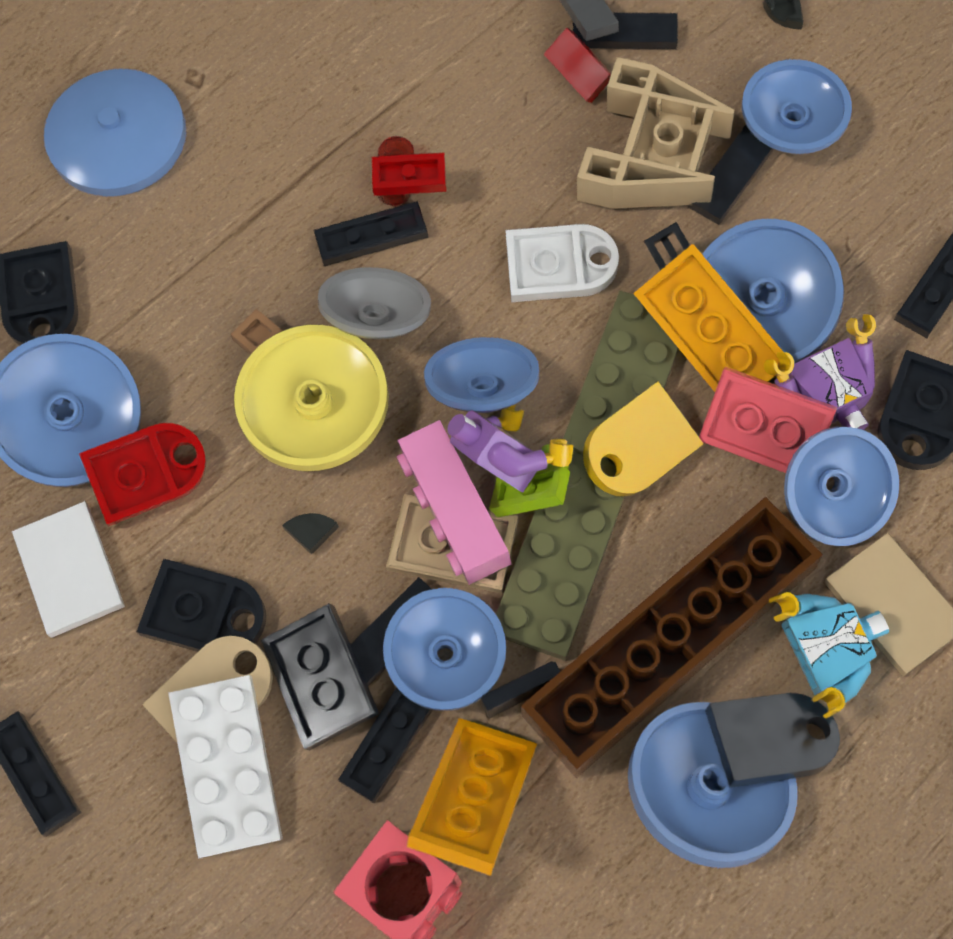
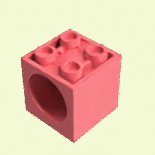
M387 820L333 893L391 939H431L437 930L433 922L441 911L449 914L461 898L463 893L459 891V886L462 882L458 874L438 858L406 847L409 836ZM408 862L420 864L428 869L431 876H426L431 897L426 907L418 915L402 916L398 918V921L383 918L375 903H378V888L376 884L382 873L390 866L408 865Z

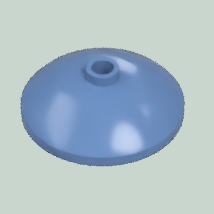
M789 59L766 65L751 77L742 97L743 118L754 136L773 149L792 154L813 153L834 144L846 131L852 113L851 97L842 80L826 67L806 60Z
M490 337L466 339L440 349L429 359L424 370L425 385L428 392L436 400L450 408L464 412L471 410L477 413L493 412L515 405L534 390L539 380V363L529 349L510 340Z
M846 426L828 428L808 438L797 449L790 460L784 481L786 506L795 524L810 538L832 546L854 545L875 535L892 515L899 494V473L896 462L887 446L876 436L865 430ZM833 477L834 486L828 490L826 486L827 480Z
M453 588L431 589L410 598L393 615L384 637V662L394 685L412 702L433 710L449 711L461 709L480 700L498 681L506 658L505 634L494 611L477 596ZM443 648H449L452 650L453 656L451 659L443 661L438 657V652Z

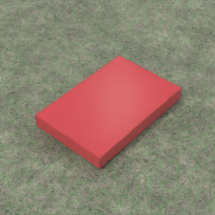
M725 367L699 438L703 443L786 473L790 460L797 449L814 434L830 428L837 407Z

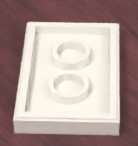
M85 501L12 531L44 628L50 638L125 607L90 508Z

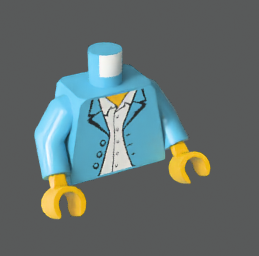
M785 592L770 598L769 603H778L782 610L781 614L773 617L774 620L779 622L787 619L781 626L814 693L812 701L814 703L820 699L825 701L828 706V712L823 717H831L841 711L845 703L858 694L870 675L871 665L869 661L877 657L871 641L889 633L885 618L879 611L859 618L851 603L842 605L833 597L813 594L793 595L790 592Z

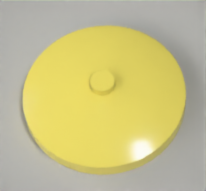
M326 325L293 327L267 339L246 360L238 376L234 394V406L239 425L252 447L272 463L298 471L330 469L359 455L379 433L386 417L389 400L385 373L373 350L357 336Z

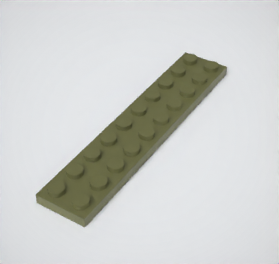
M619 291L563 439L567 440L568 444L574 446L572 461L568 468L570 476L564 505L535 511L496 613L507 641L564 661L567 659L625 496H615L606 493L590 479L583 461L585 441L596 426L659 381L665 389L679 350L634 294ZM603 457L600 463L601 470L605 475L614 477L616 474L615 463L611 459Z

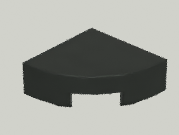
M763 0L766 14L775 23L790 29H802L804 21L800 0Z
M316 513L298 515L282 525L284 530L310 554H313L339 528L337 522L333 519Z

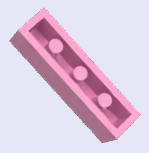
M438 420L399 439L398 443L402 454L396 456L406 477L414 476L418 486L413 488V491L422 510L430 507L435 519L429 521L438 542L447 541L452 552L446 554V557L455 575L458 576L463 573L470 585L511 565L509 551L454 446L450 443V438L441 421Z

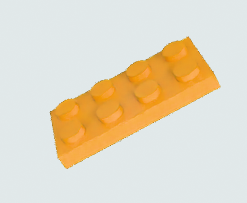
M694 244L690 245L633 293L714 392L725 367L767 382L776 376L765 372L764 363L766 360L773 359L779 368L780 361L777 357V352H783L782 349Z
M459 718L413 824L406 847L491 876L530 768L537 743Z

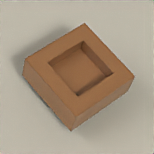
M255 309L230 335L236 344L251 355L263 342L283 330L259 310Z

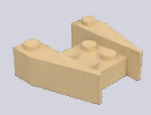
M617 57L607 85V111L634 117L635 119L623 155L587 147L577 176V201L611 209L692 205V203L711 202L715 176L700 173L698 169L709 135L730 139L735 110L651 64Z

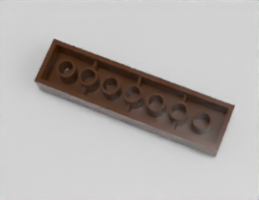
M764 497L521 705L522 717L575 778L579 777L771 609L776 602L769 603L770 598L790 592L810 575L818 566L823 554L767 497Z

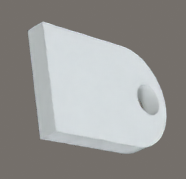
M577 224L506 230L511 302L594 295L606 289L617 274L619 262L618 248L612 237L598 227ZM595 253H605L609 256L610 261L604 265H597L590 260V257Z

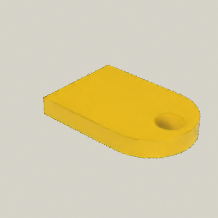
M658 381L590 432L584 444L583 461L590 479L601 490L615 496H630L649 487L701 447L703 442ZM603 457H607L615 463L616 474L614 477L605 475L601 470L600 463Z

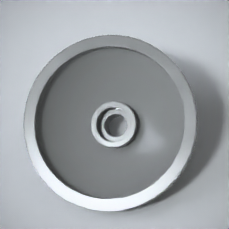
M365 267L342 271L328 278L319 289L318 307L328 322L347 334L367 339H389L408 334L421 326L430 314L431 298L426 288L420 282L406 274L390 269Z

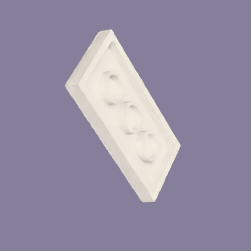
M247 675L170 692L169 699L198 858L282 840L252 676Z

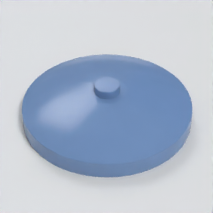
M131 69L100 71L74 83L56 100L48 114L44 128L45 148L58 174L76 189L98 196L127 195L147 188L157 182L176 163L182 152L186 137L185 117L179 101L172 90L158 78L145 72Z
M780 219L748 221L721 234L702 254L782 351L791 354L794 363L817 352L834 332L844 303V285L841 270L827 244L804 226Z
M52 334L37 337L18 346L0 362V458L15 472L31 481L55 487H71L89 483L90 481L79 453L139 431L141 402L138 388L130 371L114 352L92 339L72 334Z
M711 702L687 703L670 708L658 715L647 725L635 744L630 757L628 786L632 803L640 820L660 844L677 856L695 864L714 868H731L749 864L765 856L783 838L793 821L798 798L796 778L729 788L705 712Z

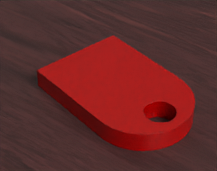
M175 423L155 424L79 453L108 527L187 496L201 483L206 470V456L200 440L192 431ZM182 445L192 446L196 450L194 461L187 465L177 463L174 459V453L178 447Z

